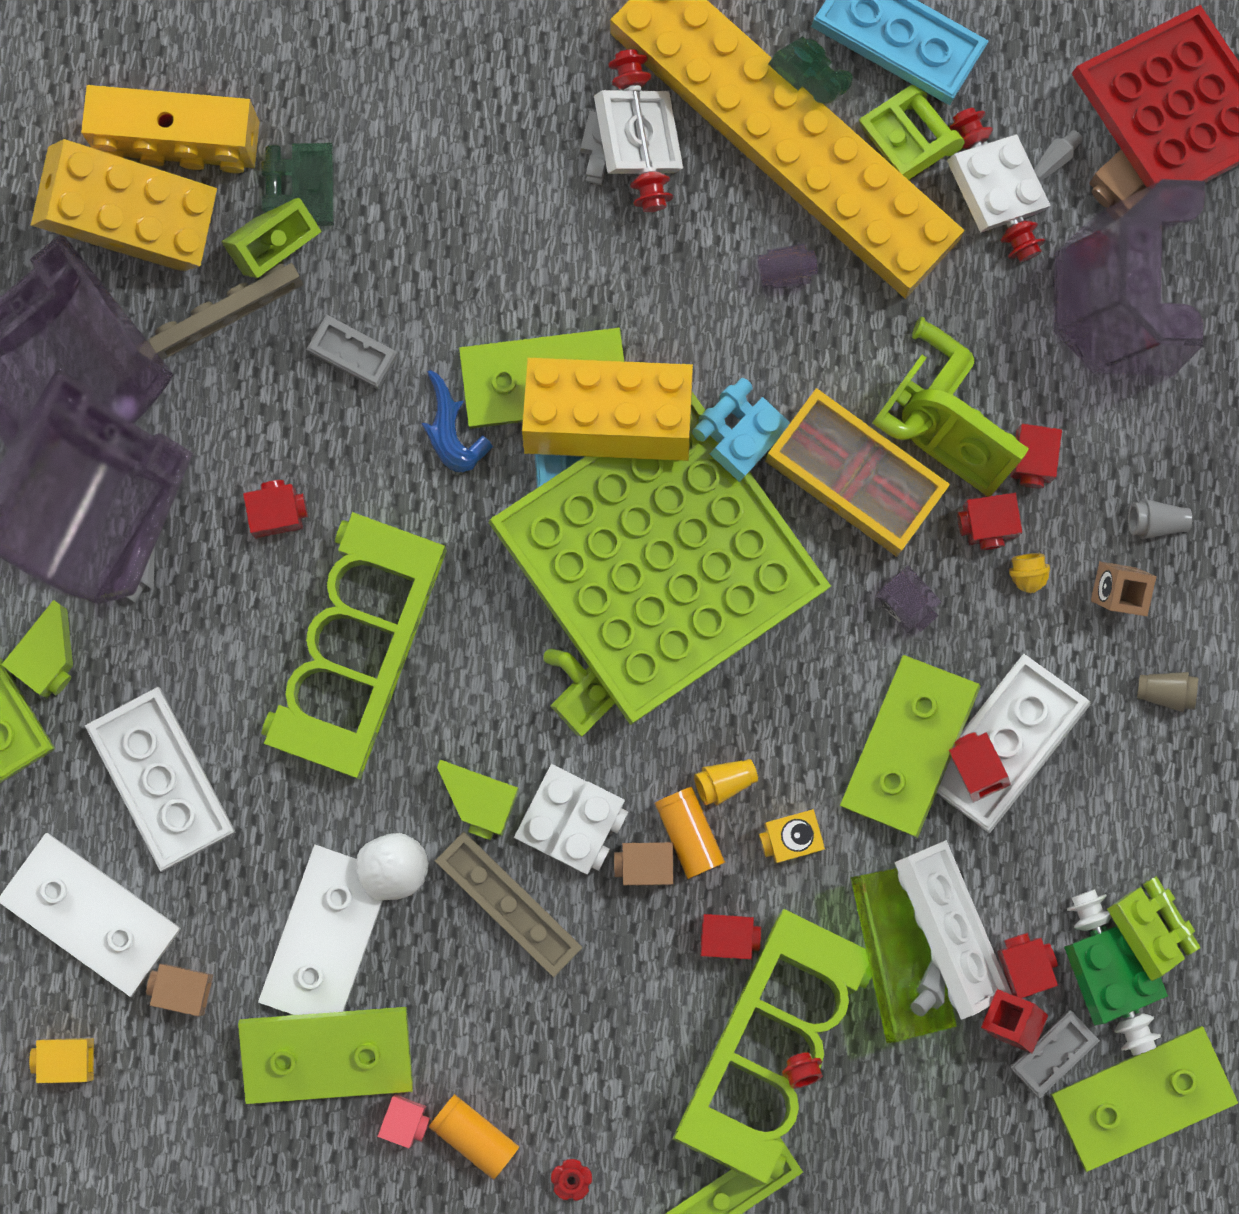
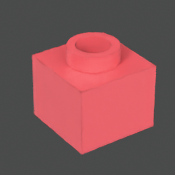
M395 1094L391 1099L378 1137L406 1148L412 1146L414 1139L422 1142L430 1122V1118L424 1116L427 1106Z

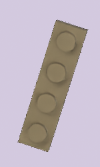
M283 263L277 264L262 275V279L251 285L241 283L231 288L226 293L227 297L215 304L206 302L197 306L190 312L191 317L178 324L176 321L163 324L155 330V336L148 339L155 354L163 361L303 286L304 284L293 263L286 266Z
M464 831L435 860L553 977L583 948Z

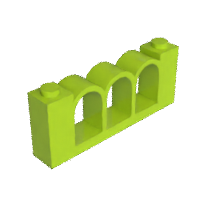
M352 512L349 522L346 520L341 522L335 538V543L340 544L338 551L344 557L334 564L328 576L327 589L329 598L335 607L326 608L314 617L308 627L306 642L309 653L314 661L306 662L294 670L287 682L285 693L289 708L278 705L276 713L270 711L263 724L261 734L266 736L264 744L269 747L361 780L447 550L442 544ZM365 565L413 581L398 624L353 609L344 604L339 594L340 580L344 574L353 567ZM341 618L350 619L393 635L377 679L330 662L322 656L318 644L319 636L328 623ZM318 672H328L373 688L357 733L304 713L299 704L298 693L301 684L307 677Z
M783 909L772 927L672 1140L762 1185L767 1184L769 1178L777 1180L787 1157L781 1154L785 1144L775 1139L788 1133L796 1122L799 1111L798 1097L794 1089L790 1087L787 1078L734 1053L753 1011L797 1032L805 1038L809 1045L812 1059L815 1057L820 1058L823 1062V1043L818 1034H823L838 1025L846 1015L849 1004L848 993L853 994L859 986L864 989L867 987L876 967L870 964L874 953ZM778 959L821 979L829 985L834 993L835 1008L827 1022L820 1024L808 1023L760 1000ZM728 1064L772 1085L780 1091L785 1100L786 1112L784 1120L778 1128L769 1132L754 1130L709 1107Z

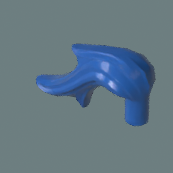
M427 371L436 393L437 413L433 425L422 423V426L435 452L445 466L455 472L472 470L478 461L493 448V445L484 436H481L469 448L460 443L455 426L458 412L464 402H454L443 379L434 371Z

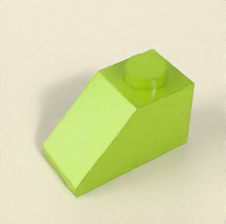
M295 198L252 219L221 241V243L244 276L259 278L322 231L302 200Z
M55 600L50 603L1 664L36 693L45 698H48L51 693L58 695L63 691L71 680V675L68 672L73 667L68 612L64 606Z
M439 760L437 769L461 820L464 823L470 824L468 833L488 840L492 839L494 833L503 836L519 788Z

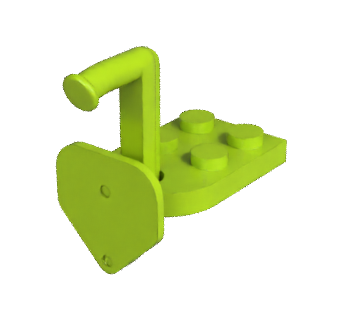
M921 316L915 324L912 338H920L950 359L930 387L924 390L911 380L927 358L922 354L872 424L895 439H912L923 451L987 497L992 496L1020 463L1029 448L1020 443L1012 434L1005 432L984 417L980 411L970 407L953 395L973 367L974 357L965 346L938 327L925 321V318ZM895 401L903 407L906 405L902 413V422L888 412Z

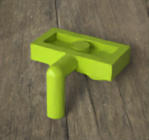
M552 648L548 649L544 653V661L549 665L561 667L574 681L550 707L576 735L582 737L615 702L590 667L585 670L569 652Z

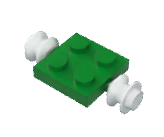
M1094 889L1072 897L1074 905L1067 908V911L1077 912L1080 918L1074 925V928L1082 931L1093 929L1089 931L1091 936L1064 946L1094 1026L1107 1023L1121 1016L1126 1018L1118 1023L1114 1032L1125 1034L1127 1042L1121 1047L1122 1051L1130 1049L1133 1056L1156 1048L1154 1040L1160 1038L1161 1034L1151 1033L1148 1027L1154 1016L1137 1013L1140 1012V1008L1168 997L1161 977L1153 981L1150 980L1118 926L1116 925L1108 929L1106 926L1101 927L1109 922L1111 915L1108 911H1103L1101 902L1106 898V894L1097 896Z

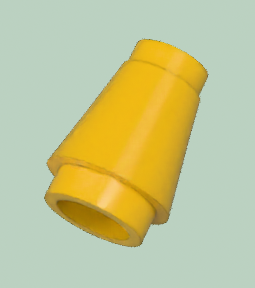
M747 759L702 767V772L694 774V782L704 805L714 803L718 806L751 786V784L758 782V774L752 760Z

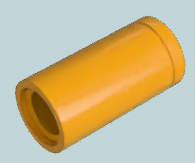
M692 787L683 789L654 803L671 842H673V847L687 879L726 863Z
M455 1094L429 1125L432 1131L493 1180L520 1147Z

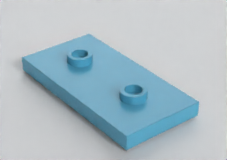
M826 0L811 25L812 28L949 106L988 43V40L918 0Z

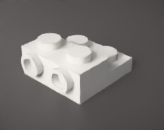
M551 764L514 838L588 875L591 868L600 870L610 850L603 846L610 830L618 834L628 814V811L622 809L625 800Z

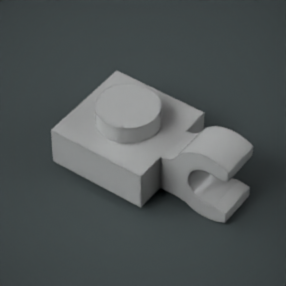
M589 111L581 144V153L591 155L586 171V182L602 185L606 161L597 112Z

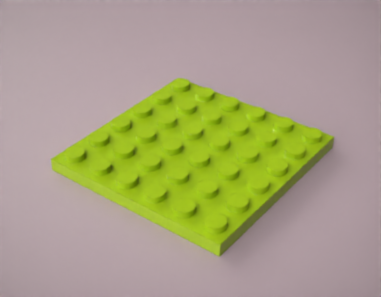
M693 392L689 461L585 456L489 520V525L630 725L831 587L752 474L748 472L739 482L710 455L711 451L719 443L711 436L703 442L693 436L692 430L699 423V416L705 411Z

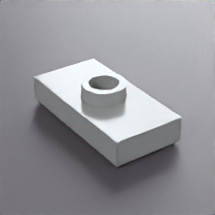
M327 314L307 347V351L310 354L378 390L398 356L395 350Z
M1068 1010L1039 1037L1033 1053L1025 1051L1009 1068L1037 1098H1041L1100 1040L1071 1010Z

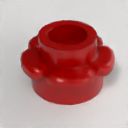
M809 1052L800 1053L790 1057L786 1061L787 1067L782 1071V1076L788 1079L791 1088L806 1087L823 1077L819 1067L822 1064V1060L816 1057L812 1059Z
M565 1160L563 1165L556 1166L552 1171L551 1182L555 1186L554 1193L563 1200L572 1198L574 1201L583 1199L589 1192L588 1186L592 1183L590 1169L586 1166L583 1167L579 1160ZM570 1176L576 1179L574 1184L568 1183L567 1179Z

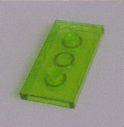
M897 868L850 877L886 1043L899 1042L957 1027L946 983L944 1003L938 1009L931 1007L924 1016L916 1015L911 1009L912 1002L920 995L917 988L925 975L932 956L925 933L916 922L915 910L908 893L899 882Z

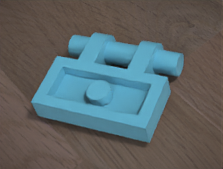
M741 378L735 385L727 386L720 394V401L713 408H707L699 416V423L692 430L693 436L699 441L703 442L711 436L719 443L711 451L710 455L739 482L777 442L790 424L763 397L754 406L747 401L746 396L753 387L745 378ZM730 413L740 420L733 429L725 424V418Z

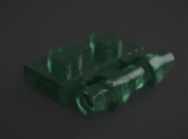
M803 36L777 51L768 63L772 69L798 91L805 88L818 103L833 102L839 95H843L850 89L853 81V76L849 71L840 69L834 71L829 66L832 64V61L825 56L824 48L816 41L805 39Z
M292 143V159H281V146H266L265 161L261 162V175L265 177V196L261 198V210L268 212L295 198H300L318 226L334 225L333 144ZM285 175H292V195H282L281 177Z

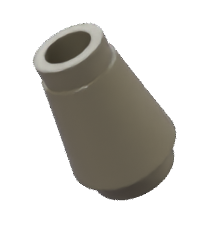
M1189 672L1140 674L1137 699H1143L1183 713L1184 709L1195 710L1199 677L1188 676Z

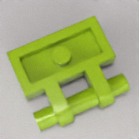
M1157 876L1142 884L1150 899L1147 898L1143 889L1139 887L1107 908L1151 981L1165 975L1185 959L1177 943L1180 944L1186 956L1201 948L1193 935L1195 929L1189 920L1184 921L1172 902L1176 898L1169 888L1164 889ZM1157 911H1159L1162 915L1163 919L1170 928V931H1168L1165 927L1164 923L1157 914Z

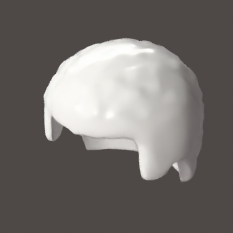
M390 833L380 836L366 843L357 855L356 865L359 881L366 890V893L375 900L406 898L419 890L425 882L428 872L427 855L420 843L406 834Z

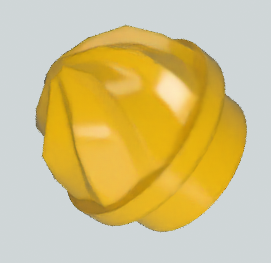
M1031 553L1012 558L1013 567L1009 569V575L1018 589L1028 593H1035L1046 585L1049 578L1050 565L1045 564L1044 554Z

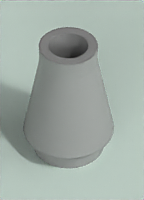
M1142 499L1139 503L1133 502L1129 508V531L1132 535H1139L1141 539L1177 532H1189L1192 527V512L1190 508H1181L1148 499Z

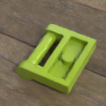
M913 84L859 119L861 128L885 159L908 180L944 156L956 154L961 150L965 142L956 130H950L926 100L927 93ZM914 109L937 139L929 144L904 111Z

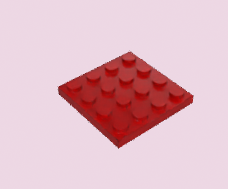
M1201 5L1076 66L1071 73L1159 207L1239 165V61Z

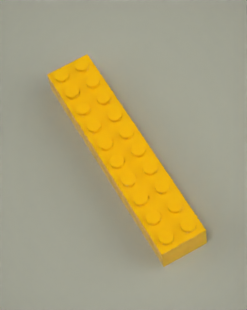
M629 0L611 18L610 34L626 49H636L639 51V54L646 55L648 57V61L644 64L905 299L960 241L965 231L708 0Z

